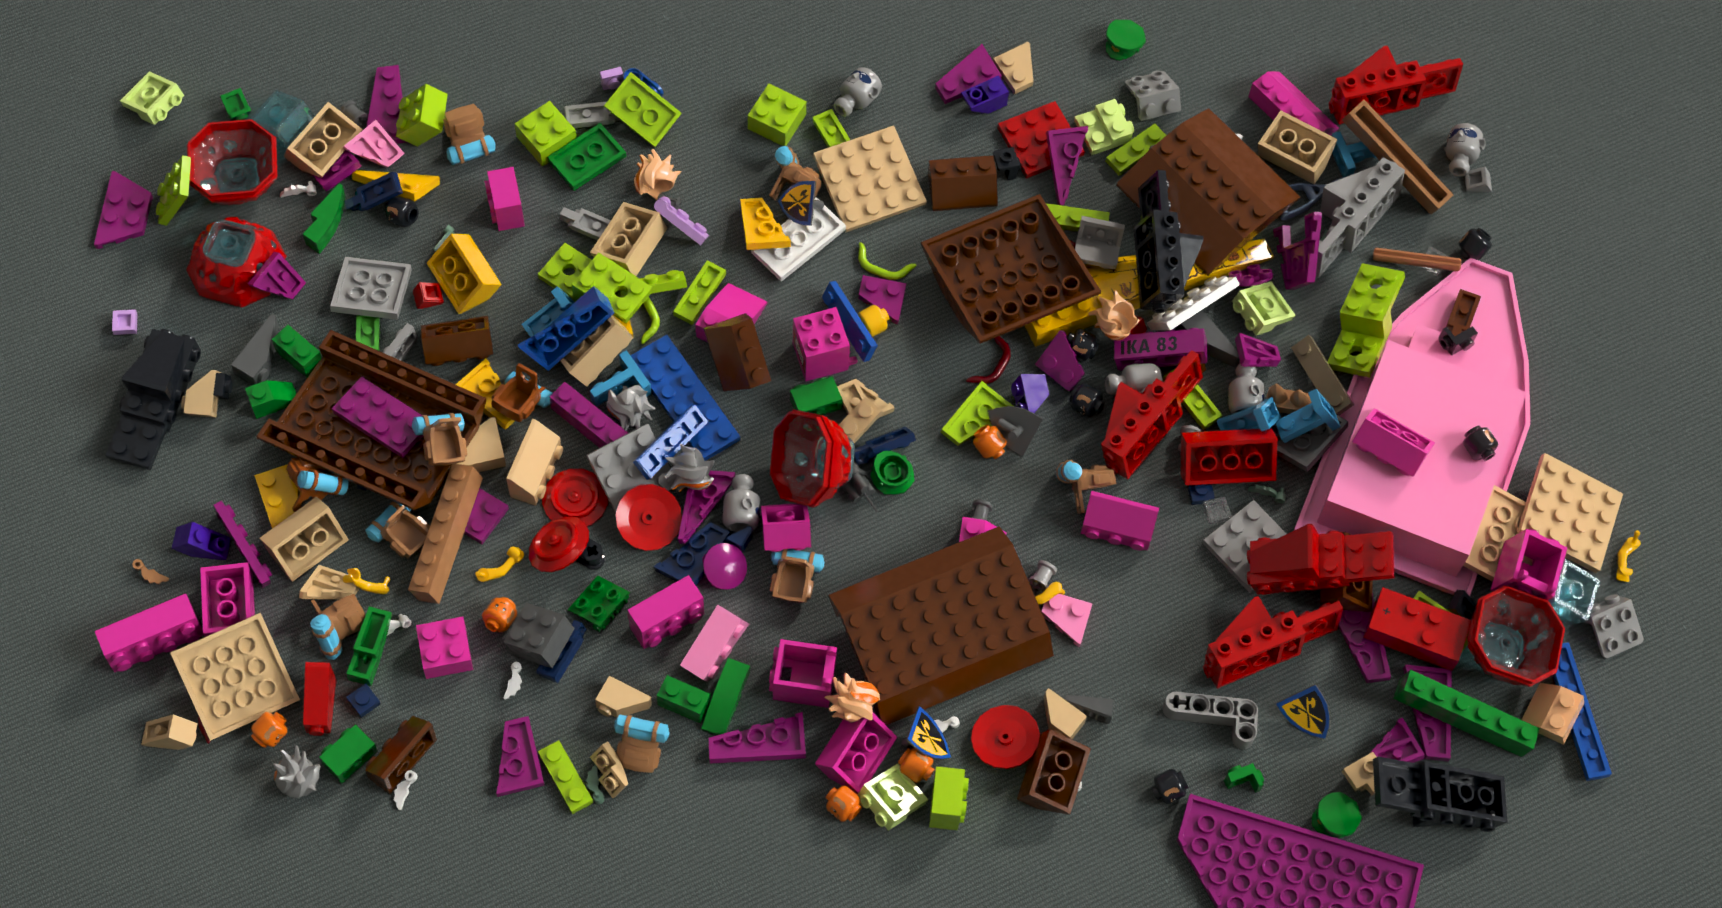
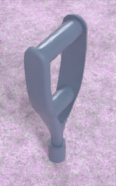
M1296 183L1289 185L1294 191H1304L1309 202L1288 212L1286 210L1281 214L1280 219L1285 221L1307 211L1323 196V189L1327 184Z

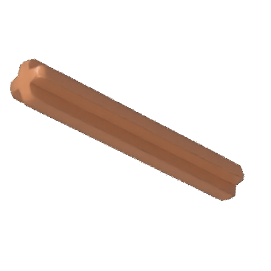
M1375 248L1373 253V260L1452 271H1460L1461 268L1460 258Z

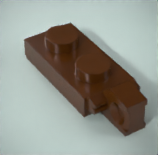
M1463 289L1459 290L1446 325L1454 336L1470 328L1481 299L1480 295Z

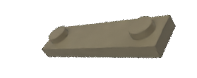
M1307 335L1291 347L1312 383L1334 408L1336 415L1340 416L1354 406V403L1310 335Z

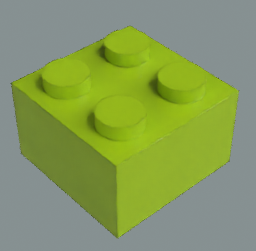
M425 84L408 96L403 97L399 103L400 113L396 122V137L418 147L443 131V119L445 117L448 94Z
M768 84L747 115L748 129L781 146H786L806 116L807 101L772 84Z
M548 101L515 123L516 137L541 166L549 163L547 158L549 155L577 138L574 127L551 101Z
M936 766L932 789L930 828L958 830L959 823H964L967 801L962 800H966L969 778H964L965 769Z

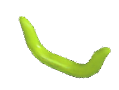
M859 242L858 260L860 265L874 275L888 280H898L904 278L917 266L916 264H909L897 272H891L875 266L867 261L866 248L863 243Z
M649 297L643 304L652 323L651 327L641 338L642 344L651 338L660 326L659 315Z

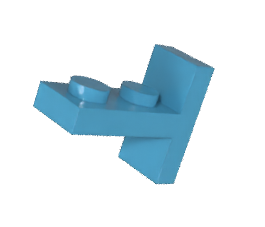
M1340 131L1332 133L1331 136L1337 139L1332 154L1343 178L1354 174L1356 169L1354 163L1361 162L1369 157L1377 158L1363 142L1346 145Z
M558 286L551 291L555 298L521 324L530 337L544 330L575 303Z
M627 350L619 354L620 366L624 371L616 372L609 380L597 383L590 390L591 401L596 407L608 400L609 390L618 395L622 392L625 385L628 388L633 385H639L643 390L648 391L646 397L651 395V384Z
M1317 389L1308 392L1312 403L1276 422L1280 437L1284 443L1324 423L1332 431L1341 427L1334 408Z
M1269 397L1258 405L1222 417L1217 420L1221 431L1260 429L1262 432L1270 429L1281 416L1273 397Z

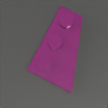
M981 44L936 82L935 89L944 104L961 98V92L999 75L1002 80V75L983 44Z
M529 716L505 721L497 797L545 786Z

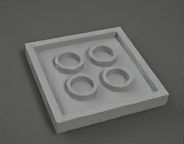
M345 257L331 301V312L398 320L412 271L411 264Z
M645 424L586 455L615 513L621 498L627 491L638 485L654 484L668 491L671 490L674 481L668 483L664 477L671 469L668 462L648 480L633 463L656 440L649 424Z
M1253 500L1203 540V545L1250 593L1254 590L1247 582V571H1250L1247 550H1250V541H1256L1262 537L1277 539L1286 535V533Z

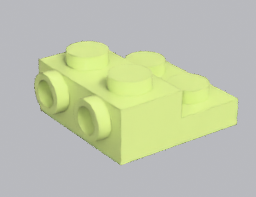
M149 71L120 102L124 107L138 113L141 119L155 125L167 117V112L172 107L178 106L181 103L184 94L176 83Z
M1116 99L1095 106V110L1075 116L1074 121L1077 127L1088 126V132L1085 135L1084 141L1091 155L1124 145L1132 139L1134 126L1131 121H1126L1124 117L1125 108L1122 103L1118 104Z
M1272 281L1240 290L1232 300L1234 311L1242 315L1246 328L1249 331H1253L1256 336L1272 331L1276 325L1292 321L1296 316Z
M899 764L894 765L864 784L858 793L861 805L866 809L870 808L875 814L876 823L881 827L885 826L888 831L906 820L909 814L925 805L928 801V798L918 786L900 771Z

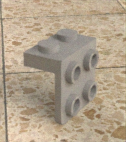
M1154 71L1151 74L1134 76L1125 81L1126 87L1137 100L1138 118L1141 121L1181 111L1180 89L1166 72Z
M1082 216L1075 250L1085 265L1100 266L1103 269H1116L1125 225Z
M1618 594L1610 595L1605 598V601L1599 604H1589L1585 607V610L1578 612L1581 622L1592 625L1601 655L1605 658H1610L1637 646L1644 640L1632 600L1629 598L1621 597Z

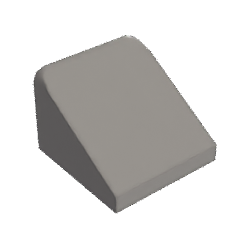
M1486 167L1470 170L1465 175L1467 192L1492 191L1491 177Z

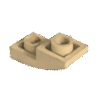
M606 742L590 758L603 774L598 780L610 796L615 798L628 785V781L620 759L610 743Z

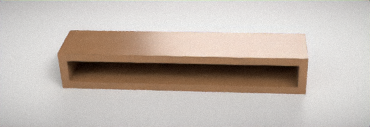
M1365 100L1360 102L1342 119L1379 161L1384 157L1405 169L1402 185L1430 215L1453 196L1452 192Z
M451 465L408 588L419 601L440 604L483 479L473 466Z

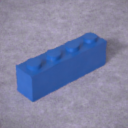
M593 286L544 330L518 344V347L549 371L614 314L608 297Z

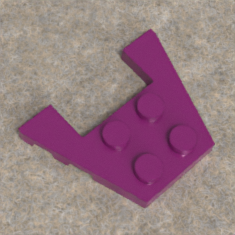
M1312 212L1304 216L1305 239L1292 245L1290 226L1282 225L1273 229L1274 237H1278L1280 245L1276 246L1277 252L1282 254L1284 264H1281V270L1286 290H1296L1315 282L1322 212Z

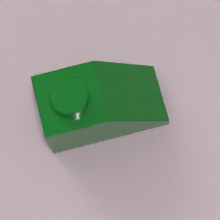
M266 380L245 388L256 419L286 409L296 395L292 382Z

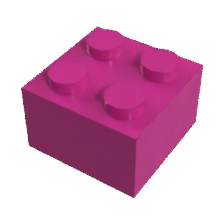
M514 167L487 171L488 180L484 182L492 223H497L498 231L524 227Z
M797 503L761 506L765 550L779 552L783 549L803 550L811 547L808 506Z
M463 617L416 625L426 679L473 670L467 630Z

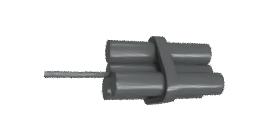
M851 457L848 481L841 488L847 491L855 503L865 496L877 513L878 510L867 496L872 495L875 489L867 479L868 475L866 472L860 469L853 457Z

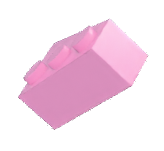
M717 605L680 666L704 681L708 682L710 679H714L719 672V666L729 656L732 648L747 629L749 623Z

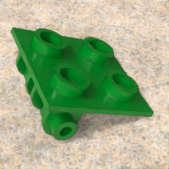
M597 575L569 607L568 611L593 624L592 627L600 632L601 629L605 630L610 622L609 618L612 620L615 618L613 613L618 615L621 608L628 603L627 599L630 592Z

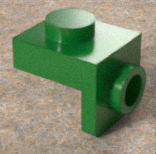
M241 88L220 96L230 121L249 118L248 114L251 113V109Z
M1253 763L1244 767L1238 765L1229 769L1224 779L1227 789L1250 781L1255 793L1261 790L1264 782L1261 771L1259 769L1256 770Z

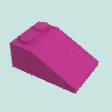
M728 283L708 304L695 324L696 337L708 342L703 328L744 313L749 315L755 324L767 305V301Z

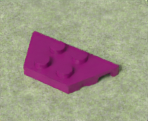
M116 171L111 172L94 242L96 249L103 248L102 245L114 241L117 244L129 238L134 239L144 236L153 199L152 193Z

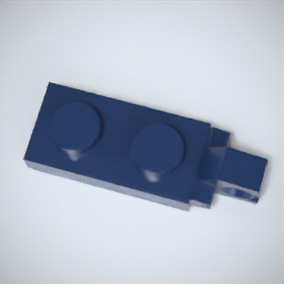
M390 172L356 188L355 196L344 202L347 210L364 211L402 194L403 191L398 174Z
M902 427L866 441V445L853 449V458L858 465L868 463L870 458H874L883 451H891L896 448L909 446L911 442L916 441V438L910 429Z
M576 620L573 621L572 626L575 629L553 668L539 665L536 670L539 676L556 683L560 681L583 642V636L587 630L583 623Z

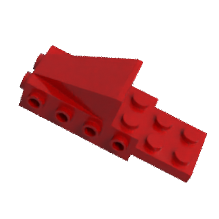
M1388 45L1383 46L1348 75L1336 78L1335 85L1332 88V98L1329 101V110L1331 114H1334L1340 125L1344 124L1342 119L1363 100L1379 116L1419 107L1421 99L1456 91L1463 62L1461 58L1435 64H1426L1421 67L1417 60L1397 65Z
M1191 350L1187 356H1183L1180 359L1177 368L1166 376L1164 382L1156 378L1152 384L1145 388L1143 394L1123 382L1119 383L1105 440L1101 443L1106 466L1113 469L1115 475L1118 473L1128 480L1183 415L1181 403L1203 378L1198 353Z
M1307 524L1277 539L1262 537L1256 541H1250V550H1247V560L1250 564V571H1247L1248 585L1252 586L1257 595H1266L1279 592L1339 588L1349 586V582L1393 579V533L1386 531L1344 536L1339 531H1328L1326 534H1318L1313 524Z
M1259 596L1254 597L1215 642L1208 644L1203 665L1207 678L1212 679L1218 689L1300 655L1304 643L1338 629L1343 612L1340 601L1332 604L1330 602L1325 603L1315 611L1303 612L1298 618L1293 610L1287 613L1280 612L1271 618Z

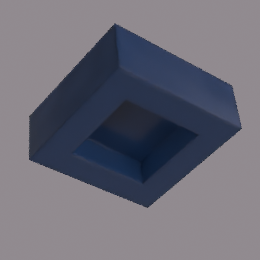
M1212 484L1187 485L1191 505L1214 502L1215 496Z
M366 683L346 697L361 718L380 705V701Z

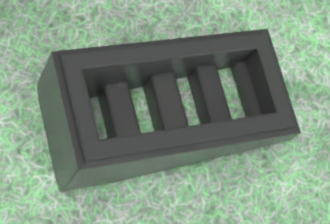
M1075 695L1065 696L1064 700L1086 716L1110 724L1113 709L1112 699Z

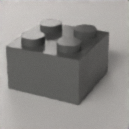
M526 603L504 640V644L516 657L553 668L575 628L565 615Z

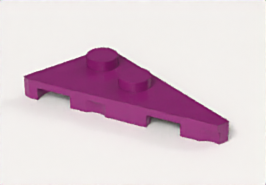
M1088 126L1049 130L1046 132L1058 205L1064 206L1068 198L1069 187L1075 175L1078 158L1083 148V141L1088 132Z
M710 471L708 475L713 477L714 480L709 487L703 490L688 488L678 536L679 544H686L732 485V480L736 476L735 472Z

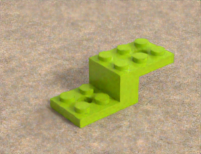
M564 243L538 273L540 280L554 289L558 286L574 302L593 286L608 297L614 310L613 315L624 323L630 320L653 292L652 286L601 253H598L591 260L567 243ZM567 268H572L575 270V273L565 275L563 271ZM619 290H625L628 293L625 297H617L615 295Z
M1361 264L1340 311L1342 330L1327 361L1332 370L1368 378L1371 377L1392 330L1391 308L1405 279L1404 271ZM1373 285H1381L1377 289L1371 288ZM1355 351L1361 352V354L1357 356L1350 355L1352 352Z

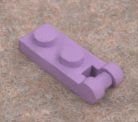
M663 196L655 202L654 208L657 212L700 246L708 238L709 235L706 233V228L699 223L694 224L688 219L689 215L681 209L676 210L671 206V201L668 197Z

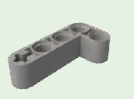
M1172 692L1166 697L1162 708L1164 715L1172 720L1232 726V742L1238 749L1250 748L1257 735L1258 707L1255 702L1249 699ZM1193 705H1200L1204 711H1196ZM1216 708H1224L1227 714H1220ZM1240 710H1247L1251 716H1243ZM1245 732L1250 738L1243 739L1239 733Z

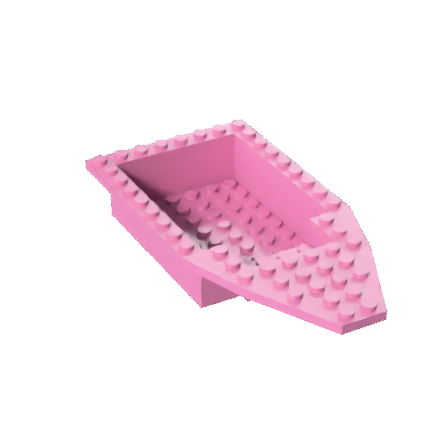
M1469 258L1461 265L1460 271H1453L1402 312L1392 323V330L1370 378L1353 375L1347 394L1354 403V406L1340 415V417L1348 421V428L1323 454L1294 528L1296 530L1307 524H1313L1318 534H1326L1328 531L1347 532L1351 535L1391 531L1393 533L1395 573L1454 595L1456 590H1465L1469 596L1478 574L1463 565L1471 552L1494 485L1507 492L1530 427L1529 360L1513 274L1473 258ZM1463 289L1481 296L1470 326H1473L1478 334L1474 340L1475 344L1467 351L1462 349L1451 356L1447 350L1442 348L1438 338L1442 329L1448 323L1459 290ZM1374 408L1435 442L1414 477L1401 474L1397 467L1390 463L1384 464L1380 462L1376 455L1371 452L1361 451L1356 447L1357 444L1352 442L1365 418ZM1478 425L1488 427L1498 441V447L1495 450L1496 455L1487 461L1483 459L1474 460L1463 444L1466 438L1464 436L1465 433Z

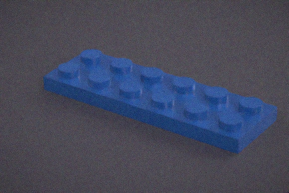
M668 335L630 355L651 384V392L673 422L693 404L697 406L708 420V423L688 441L690 447L697 448L701 452L705 461L740 441L738 432Z

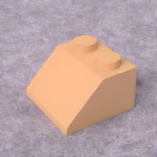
M1540 683L1522 721L1540 728L1539 734L1564 745L1584 705V696L1562 686Z

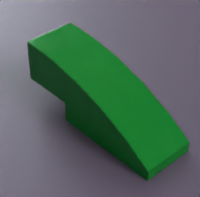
M340 183L311 213L313 223L303 233L306 245L319 254L333 237L342 217L346 196L343 185Z
M369 606L355 642L354 654L346 673L349 681L363 685L366 683L368 686H372L386 642L392 612Z
M731 658L727 659L701 730L716 736L726 733L750 674L749 665Z

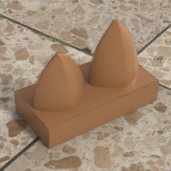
M1277 383L1269 387L1266 399L1273 397L1279 413L1291 414L1312 403L1308 393L1300 389L1296 391L1286 390Z

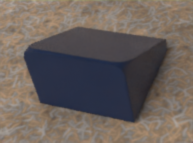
M748 526L728 536L726 543L736 546L743 553L753 538L752 527Z

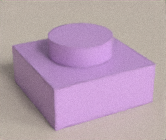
M621 67L600 72L603 90L616 89L624 81Z
M113 311V334H137V311Z

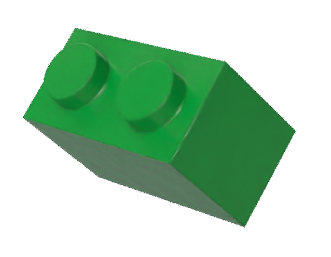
M289 325L272 338L275 351L306 378L309 377L322 359L320 351Z
M833 376L819 378L814 383L807 385L800 384L790 390V401L795 410L825 415L842 409V397Z
M668 675L657 694L658 706L700 724L711 702L710 693Z
M356 724L352 728L344 730L339 737L340 739L333 745L329 744L326 746L319 757L322 765L341 784L378 752L375 743Z

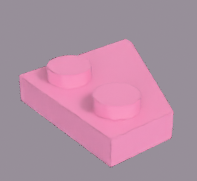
M377 120L372 122L343 147L345 150L385 168H388L405 154Z
M1057 594L1043 604L1042 615L1047 621L1052 622L1062 634L1068 635L1076 646L1080 647L1092 603Z

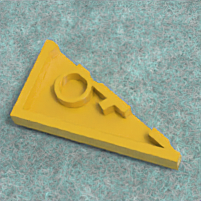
M356 170L352 173V180L367 184L390 172ZM397 173L403 191L398 196L411 199L414 202L440 185L439 176Z

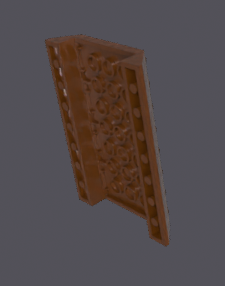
M330 330L319 346L322 359L318 362L279 420L276 422L268 419L256 436L257 439L412 510L431 503L448 477L451 465H429L424 455V436L404 458H401L335 415L332 407L361 377H364L421 415L435 416L461 413L465 423L461 436L465 438L467 447L479 430L487 401L486 398Z
M1000 526L828 595L836 617L840 616L866 681L873 684L879 692L880 700L873 706L878 718L885 725L915 714L918 706L925 710L1054 656L1048 626L1016 550Z

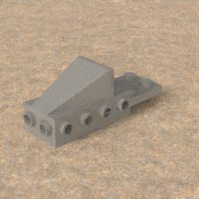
M1383 157L1376 166L1329 183L1324 187L1320 212L1332 219V223L1326 238L1323 241H1319L1316 277L1320 278L1343 249L1352 253L1400 196L1405 169Z

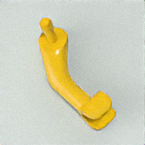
M1638 530L1634 532L1633 537H1629L1618 551L1616 579L1619 581L1629 582V575L1633 573L1632 569L1627 568L1626 560L1628 555L1641 544L1638 540L1640 536V531Z
M510 547L507 551L509 558L503 565L498 568H480L475 573L477 579L485 582L505 576L515 563L520 562L524 558V552L518 547Z
M357 568L347 569L349 575L343 576L344 583H353L361 590L377 594H387L389 592L387 584L390 582V577L388 576L385 577L383 583L368 582L361 579L360 571Z
M1053 582L1035 598L1038 605L1044 604L1057 594L1064 595L1065 590L1062 589L1060 582Z

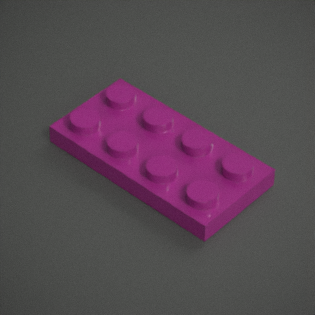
M361 377L332 407L335 415L401 458H404L423 437V435H415L412 430L413 418L421 417V414L364 377Z

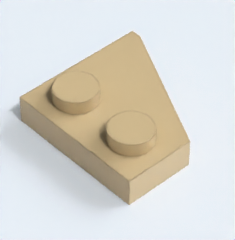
M1029 42L993 58L994 64L1014 95L1033 86Z
M857 379L837 386L842 397V405L847 414L865 396L884 412L880 417L894 412V406L891 403L887 404L878 397L877 393L867 389Z
M318 565L301 588L299 598L340 600L348 595H356L360 588L353 583L343 582V576L349 574Z

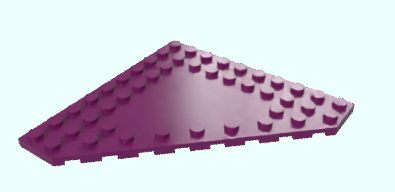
M1190 794L1177 837L1179 846L1216 908H1414L1424 867L1423 864L1193 794Z

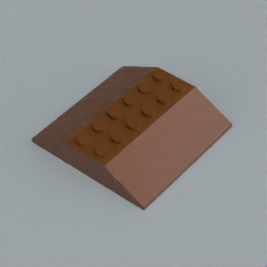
M1209 108L1182 122L1166 135L1116 184L1140 209L1138 188L1157 170L1166 171V178L1169 182L1168 200L1171 203L1169 211L1178 213V221L1180 222L1179 233L1203 236L1204 240L1195 264L1207 276L1300 199V196Z
M1040 194L921 242L940 290L959 322L980 344L1101 294L1100 288Z

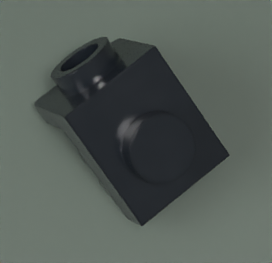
M1014 147L994 150L993 155L998 171L1004 170L1007 180L1016 179L1021 165Z
M1472 326L1454 336L1448 327L1442 329L1438 339L1442 348L1447 350L1452 356L1462 349L1464 351L1470 349L1475 344L1474 340L1478 332Z
M216 373L213 395L221 399H229V393L232 392L233 387L231 376L224 373Z
M1456 590L1448 609L1453 614L1472 620L1477 603L1473 601L1465 590Z

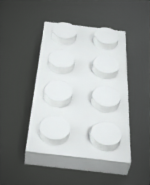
M824 205L823 209H814L812 226L797 224L790 219L781 225L783 233L791 240V247L751 250V253L782 282L846 230V225Z
M1216 276L1207 279L1204 281V286L1187 292V297L1179 299L1166 312L1152 315L1153 319L1147 322L1148 327L1151 331L1172 330L1239 286L1237 278L1226 276L1216 278Z

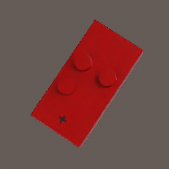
M1272 428L1262 432L1260 429L1181 433V477L1185 485L1276 481L1278 438Z
M1382 587L1376 598L1363 638L1453 671L1459 662L1470 629L1471 620Z

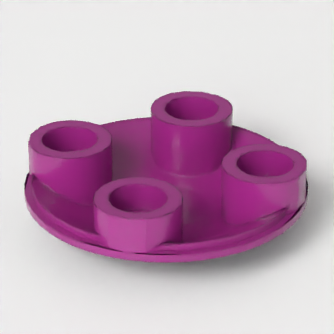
M1258 264L1248 265L1247 270H1233L1228 273L1229 277L1237 278L1241 287L1261 285L1273 278L1271 269H1260Z
M717 544L710 548L702 558L705 576L712 587L716 589L727 590L735 588L741 584L746 576V558L741 550L732 544Z

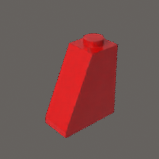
M305 662L303 726L306 732L313 736L331 733L336 677L330 663Z

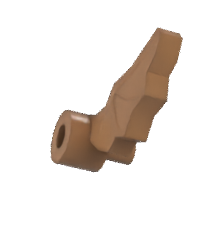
M136 559L133 561L134 569L141 570L144 580H148L150 584L156 583L160 585L162 582L169 581L168 577L157 573L154 569H147L142 560Z

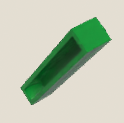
M1409 670L1399 679L1393 698L1520 757L1534 749L1540 729L1413 670Z

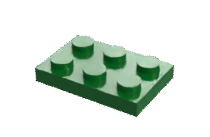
M599 123L547 158L552 167L570 188L575 191L626 158V152L605 127Z

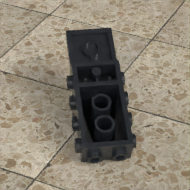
M1157 170L1138 188L1141 221L1133 227L1140 309L1151 310L1154 313L1166 312L1168 308L1185 295L1184 287L1204 240L1203 236L1179 233L1180 222L1178 221V213L1169 211L1171 206L1170 200H1168L1169 182L1164 170Z
M152 329L150 336L148 335L144 341L145 349L143 354L138 357L137 361L121 379L128 391L126 396L122 397L119 409L122 415L105 455L108 459L151 470L165 433L170 431L172 424L176 420L182 397L185 396V391L192 379L195 365L200 359L201 349L195 338L185 334L182 336L174 335L173 332L167 329Z
M1379 756L1373 759L1375 806L1410 812V816H1413V827L1459 824L1462 828L1476 827L1480 828L1483 832H1491L1496 827L1508 823L1504 776L1431 763L1430 761H1420L1416 764Z

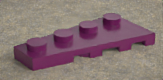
M399 65L377 67L367 127L377 120L396 144L408 143L396 137V122L400 113L399 103L403 98Z
M222 500L214 504V510L218 519L222 520L229 536L234 538L237 549L243 557L245 556L246 562L249 563L253 574L262 588L271 584L269 577L272 576V573L265 563L263 565L260 564L257 559L260 554L254 544L249 545L245 537L248 534L242 524L237 526L233 520V517L236 515L229 504L225 506Z
M1372 593V610H1373V607H1374L1375 602H1374V597H1373V593ZM1343 610L1338 627L1366 683L1390 680L1391 674L1384 645L1363 638L1371 612Z
M1404 665L1403 667L1404 674L1409 670H1413L1452 688V671L1414 665ZM1413 708L1422 750L1425 754L1424 758L1449 762L1451 759V725Z
M803 712L796 713L794 717L786 719L782 717L774 719L772 723L765 725L756 724L747 730H735L709 738L710 764L806 758Z

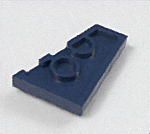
M710 522L689 538V542L683 547L671 552L669 558L653 566L654 570L676 582L689 575L697 586L705 575L702 562L703 556L713 546L726 543V538L731 534L729 531Z

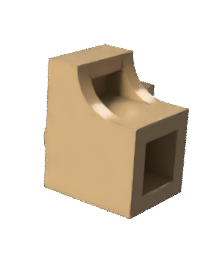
M1374 752L1342 770V773L1355 792L1359 789L1361 792L1366 789L1372 796L1375 794L1373 759L1376 758Z

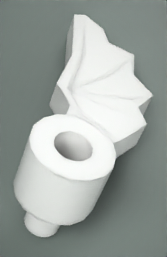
M308 181V186H290L289 188H284V191L280 193V197L298 195L303 192H307L308 196H314L317 194L316 186L313 185L312 181Z
M399 614V620H391L387 636L398 627L408 628L411 625V620L408 616Z
M514 662L511 665L512 678L508 681V687L503 697L504 700L509 699L510 696H515L516 692L521 689L520 684L522 680L518 673L522 668L519 662Z
M955 716L943 722L934 720L942 733L949 726L957 728L960 725L959 719Z
M408 770L405 773L406 780L400 782L397 785V789L394 790L395 797L393 800L396 802L398 810H402L404 801L409 794L408 788L417 780V773L412 770Z

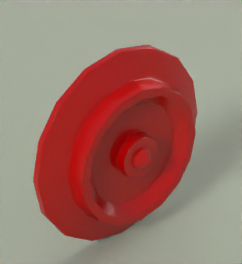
M567 469L557 473L547 482L542 506L551 521L562 517H577L584 521L588 527L596 523L603 516L608 506V498L595 473L585 469Z
M654 484L638 485L627 491L619 501L615 513L616 526L622 538L632 547L644 551L659 550L670 544L679 533L682 521L681 507L675 496L667 489Z
M562 517L543 526L535 535L529 547L528 558L532 566L541 572H555L575 562L584 552L589 541V530L585 522L577 517Z
M1001 705L990 708L979 716L972 729L971 741L974 752L982 762L994 768L1010 769L1021 766L1032 758L1039 745L1040 732L1036 720L1029 712L1017 706Z

